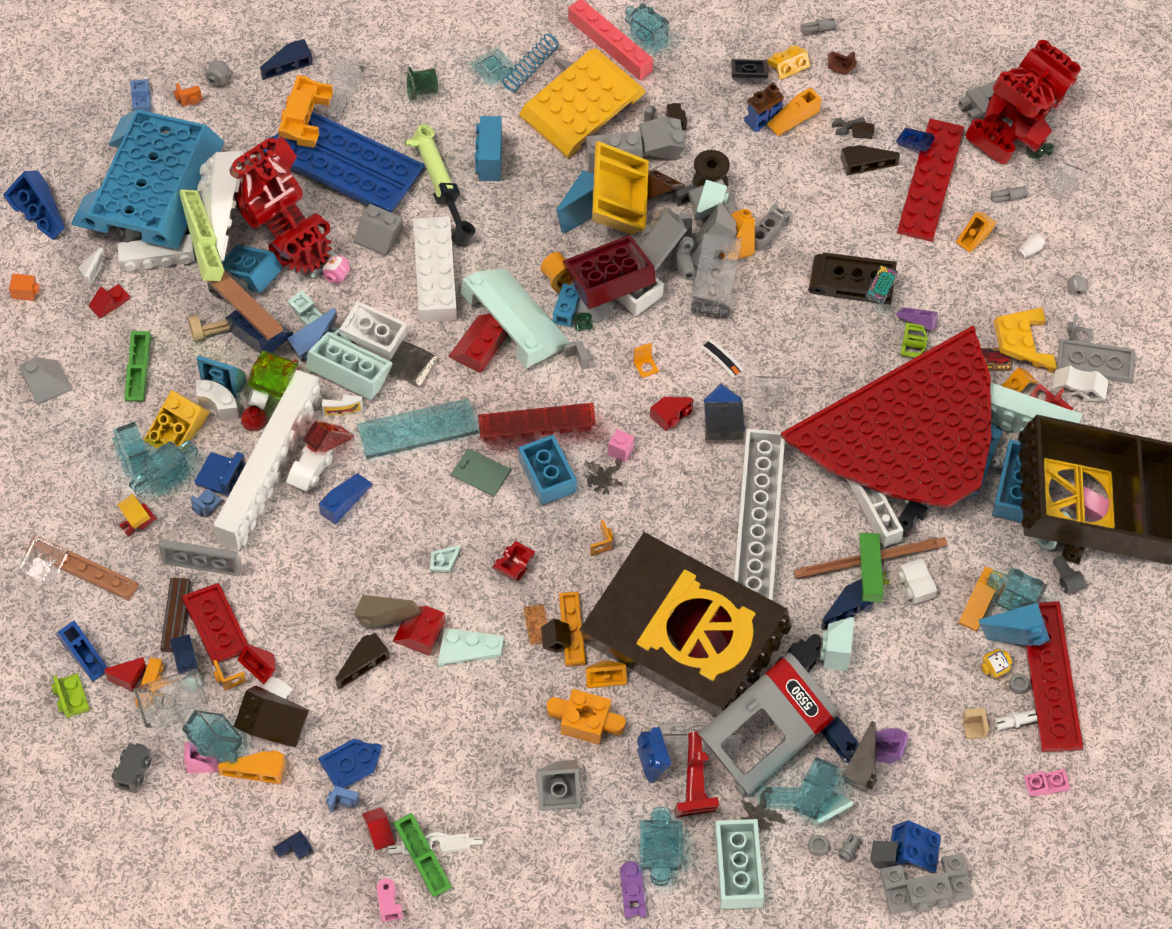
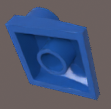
M653 727L650 731L641 732L637 740V753L645 777L650 783H655L672 764L660 727Z

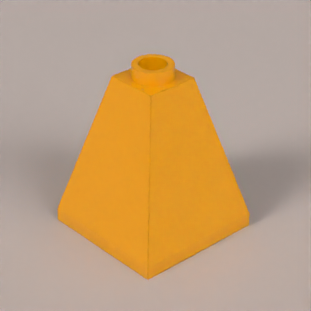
M748 209L735 211L731 214L737 222V234L733 240L728 241V246L724 253L719 254L725 262L749 257L755 253V219Z

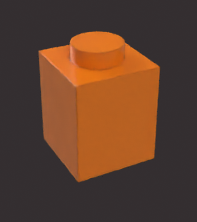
M13 274L9 286L11 298L34 301L35 294H39L40 289L35 276Z

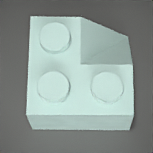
M853 617L829 623L827 631H823V644L820 661H824L823 668L847 671L851 655Z

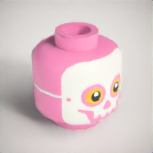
M341 255L331 256L322 269L325 279L330 283L342 282L350 271L348 260Z

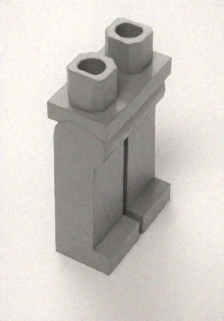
M996 80L982 87L967 90L965 96L959 99L958 106L961 110L970 108V111L967 113L970 122L974 119L984 121L989 100L994 93L993 85Z

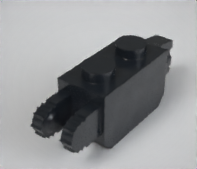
M818 634L811 635L806 641L801 639L797 644L793 643L788 649V653H791L808 673L816 665L818 658L817 652L822 639ZM781 656V657L777 660V662H779V661H780L782 658H784V657Z

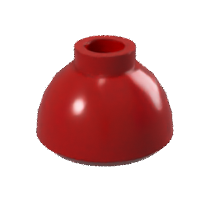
M257 406L246 408L241 415V424L249 431L261 430L268 421L266 412Z

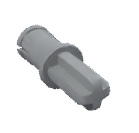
M834 18L816 19L815 22L801 24L802 33L814 31L821 33V31L836 28Z
M1025 185L1015 188L1007 187L1004 190L991 192V200L993 202L1012 201V199L1028 196Z

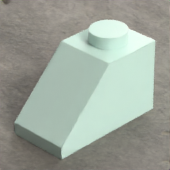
M706 180L694 220H700L710 215L719 202L726 204L729 195L725 193L727 186Z

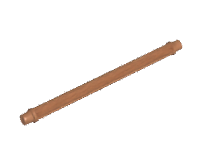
M935 537L934 539L880 550L881 561L939 549L942 546H946L947 541L945 537ZM860 555L822 564L803 566L801 569L794 570L795 578H806L825 572L859 566Z

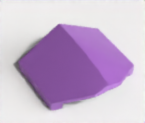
M887 728L877 731L876 760L890 764L902 759L908 738L907 732L900 728Z

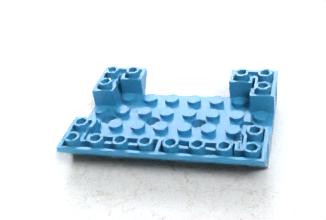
M138 109L120 118L109 142V146L117 147L118 150L101 187L83 197L71 224L107 233L111 225L135 230L142 233V242L178 250L188 228L179 194L180 189L197 190L202 176L200 174L201 165L216 152H221L224 140L205 124ZM169 131L168 134H163L162 132ZM153 157H157V158H158V159H156V160H150V159L153 158ZM141 183L146 184V185L143 186V187L137 186V185H140ZM129 210L134 211V212L131 213V214L125 213V212H127V211H129Z

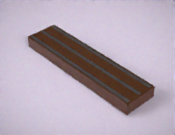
M170 578L160 646L161 652H173L170 639L184 635L187 610L182 601V596L190 592V579Z

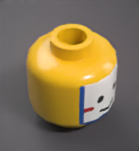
M997 648L983 656L981 668L986 676L990 675L992 678H998L1010 671L1012 660L1006 650L1002 651Z

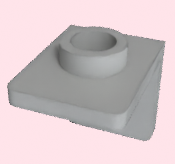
M1075 314L1073 321L1068 323L1067 333H1070L1069 340L1091 343L1092 329L1076 326L1078 314ZM1080 331L1085 332L1088 337L1085 340H1081L1077 337V333Z

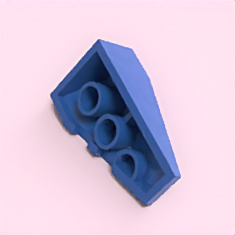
M24 171L3 194L16 212L21 211L24 213L25 219L28 221L33 220L37 224V228L52 240L56 239L65 229L50 188L39 171Z

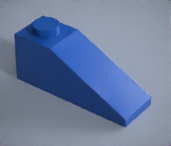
M355 474L332 489L320 501V515L336 525L373 484L360 474Z
M75 620L55 633L68 653L92 681L105 673L104 669L108 667Z

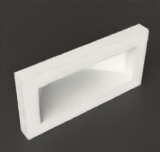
M99 247L78 267L88 287H91L105 260L103 248Z

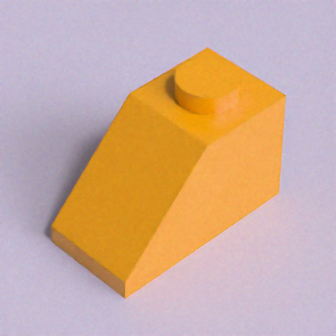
M975 212L956 243L969 253L972 252L989 236L997 222L984 212Z

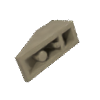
M362 595L354 616L363 627L379 628L420 615L421 610L413 600Z

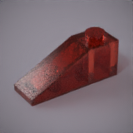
M314 421L303 441L308 444L307 447L313 452H327L351 440L354 435L341 425Z

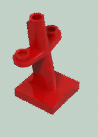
M699 731L688 733L685 802L676 803L673 810L675 818L716 812L719 806L718 797L709 798L705 794L703 769L705 768L704 763L709 761V756L706 755V752H702V739L697 734Z

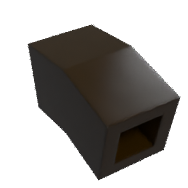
M865 122L852 123L853 138L872 139L874 124Z

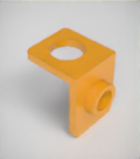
M648 343L634 348L633 362L640 376L645 378L658 373L659 370L652 359V344ZM648 363L652 366V370L645 372L641 369V366Z
M1018 367L1002 386L1021 393L1029 383L1036 384L1038 381L1026 369Z
M604 520L600 521V529L605 540L590 545L591 556L612 550L613 534L610 528L607 529ZM600 546H604L602 549L595 550Z
M213 661L216 670L213 672L217 683L221 682L224 691L246 683L244 672L224 679L217 661ZM235 679H240L235 683H231Z

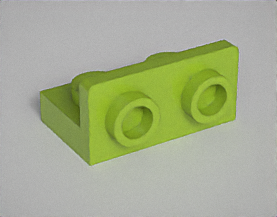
M78 673L58 679L57 675L53 676L55 683L51 684L54 695H59L60 700L56 702L60 713L64 712L66 718L90 711Z

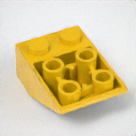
M171 390L143 440L170 457L175 458L203 426L210 411L183 394Z

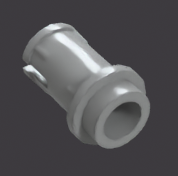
M850 834L844 846L838 850L839 858L846 862H849L850 859L852 860L855 850L861 843V839L856 835L854 836V834Z

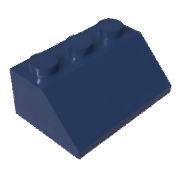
M237 310L226 317L232 334L264 357L285 343L287 338L293 335V332L281 325L283 331L266 340Z

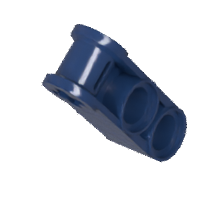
M838 716L821 733L840 758L849 764L859 742Z

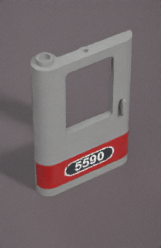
M788 653L697 734L735 779L736 785L734 787L742 796L744 794L749 796L833 722L840 713L800 662L791 653ZM759 709H763L783 733L784 740L746 774H742L721 748V743Z

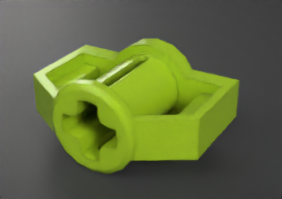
M906 323L900 356L914 359L925 351L928 336L923 325ZM908 331L922 332L924 336L908 334ZM911 347L922 350L919 353L906 351L905 348Z

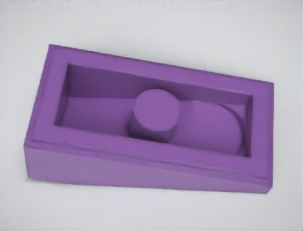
M902 307L896 313L897 317L913 324L923 325L927 330L933 331L937 326L938 312Z

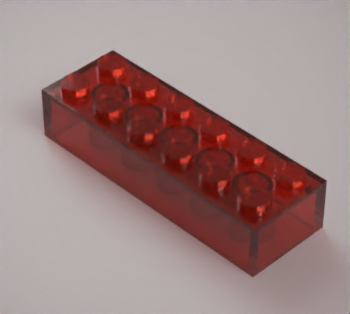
M594 402L477 415L479 439L483 438L484 442L495 441L496 437L503 436V440L514 439L515 435L522 434V438L533 437L534 433L541 432V436L552 435L553 431L560 430V434L573 432L572 429L579 428V432L592 430V427L596 426Z

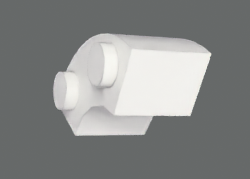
M1067 366L1055 370L1052 389L1058 392L1064 388L1065 390L1061 395L1071 398L1072 395L1084 397L1083 401H1099L1106 398L1109 380L1098 371H1081L1072 366Z
M195 380L199 405L213 410L218 415L220 421L239 419L236 401L227 388L210 380Z
M314 440L310 441L302 449L300 461L295 460L286 482L305 491L316 487L321 472L332 461L333 456L331 454L333 449Z

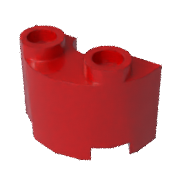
M514 541L511 546L506 547L503 557L495 561L493 569L515 581L516 579L520 580L528 570L526 566L530 559L534 558L535 551Z

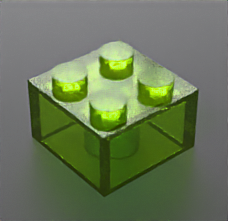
M262 351L252 366L247 385L255 390L268 392L274 397H282L299 363Z

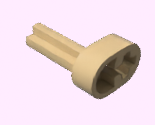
M198 315L188 317L193 341L202 340L207 335L230 330L226 320L201 325Z

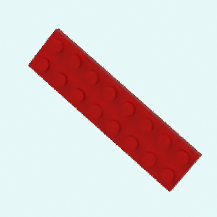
M929 118L897 234L933 242L964 126Z
M1060 601L1020 603L1019 608L1038 603L1050 639L1038 646L1025 645L1034 708L1037 715L1041 752L1082 750L1083 742Z

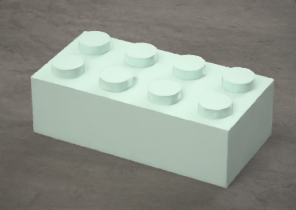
M758 820L716 821L714 832L720 909L763 908L764 890Z

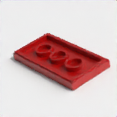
M216 583L183 595L182 601L212 665H214V660L220 663L239 656L248 643L220 584Z

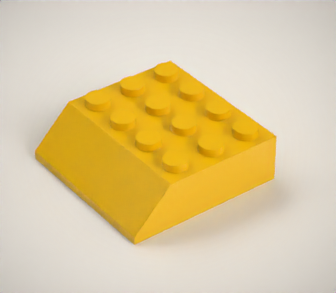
M595 142L592 221L627 234L643 231L646 226L648 160L605 143Z

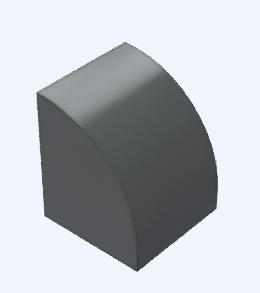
M873 840L870 860L874 868L882 869L895 865L897 841Z

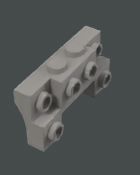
M963 853L942 857L941 865L944 873L910 880L905 879L902 865L882 868L880 870V877L889 914L913 910L923 912L928 910L929 907L937 906V908H944L949 903L970 900L973 894L967 877L968 870Z

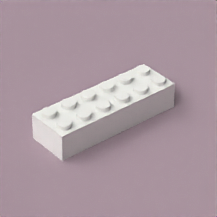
M450 216L413 219L420 322L457 320Z

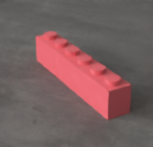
M578 0L568 7V20L638 80L641 81L653 72V58L584 0Z

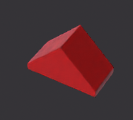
M144 657L105 668L104 671L108 681L133 692L147 667Z
M382 807L362 814L375 851L395 844L388 818Z

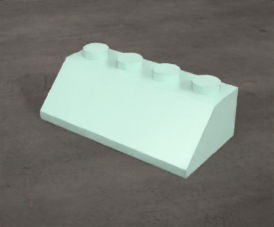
M329 331L308 351L306 369L369 400L381 390L392 367V362Z

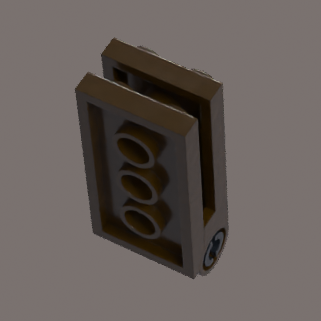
M823 252V254H817L813 258L808 291L816 295L891 305L895 278L886 295L875 292L874 288L882 274L881 266L888 270L891 269V272L885 271V273L895 277L896 274L894 273H896L897 262ZM869 290H870L871 292L873 291V293H875V295L873 294V296H872V295H871L872 293L868 294V293H869Z

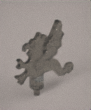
M617 458L615 460L616 466L607 468L605 472L600 464L585 462L584 465L592 471V473L588 472V475H585L588 487H591L590 484H597L598 487L594 488V491L599 492L601 488H604L603 494H605L606 492L609 493L607 486H622L623 482H619L616 478H611L612 473L620 469L622 460Z
M766 787L761 792L760 804L756 807H753L750 802L747 803L744 799L740 801L744 805L743 809L748 813L747 817H740V819H757L758 827L760 828L759 833L772 830L770 826L772 827L773 824L765 821L764 818L782 824L786 823L782 818V814L777 813L776 810H765L767 807L765 794L772 793L773 789L771 787Z

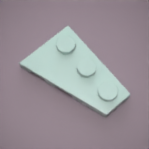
M444 628L438 667L475 659L483 660L501 657L504 636Z

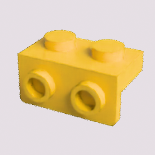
M797 45L790 46L787 50L777 52L772 57L767 58L768 65L777 70L778 77L781 80L810 67L807 50Z

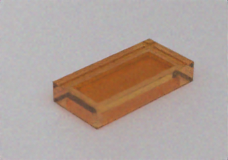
M543 604L523 607L529 644L542 643L541 627L547 624Z

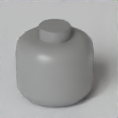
M1072 275L1067 280L1068 292L1070 294H1075V292L1084 293L1086 291L1085 278L1079 275Z

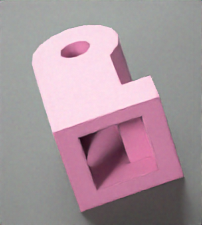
M389 878L381 879L377 884L381 921L403 919L401 904L395 905L394 903L396 896L395 883Z

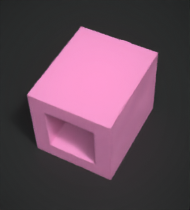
M616 429L608 443V455L626 462L634 448V436Z

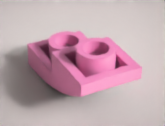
M1065 768L1049 773L1041 771L1024 776L1029 796H1040L1071 790Z

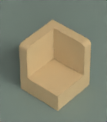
M985 708L965 709L962 720L966 739L986 738L989 727Z

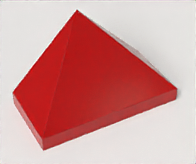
M250 644L245 645L237 659L262 684H265L276 670L274 654Z

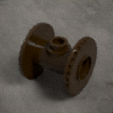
M712 149L700 152L694 160L696 173L692 184L700 187L705 185L706 180L713 182L722 179L725 186L728 187V178L726 176L730 168L728 157L723 152Z

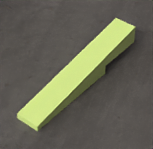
M180 189L179 194L202 280L221 281L224 268L215 247L217 239L198 190Z

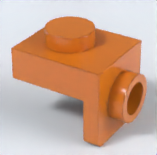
M179 83L175 84V99L180 101L182 107L190 104L195 105L203 101L199 85L181 90Z

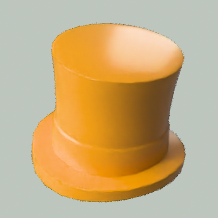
M553 252L543 260L540 270L551 280V288L560 293L563 283L573 285L563 265V261L566 260L560 252Z

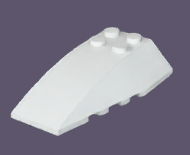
M242 151L216 152L200 167V174L202 176L197 190L216 236L215 247L221 262L224 261L229 236H226V231L231 227L232 223L230 219L231 209H235L236 201H233L234 192H238L240 179L231 176L229 168L235 159L243 155L244 152Z

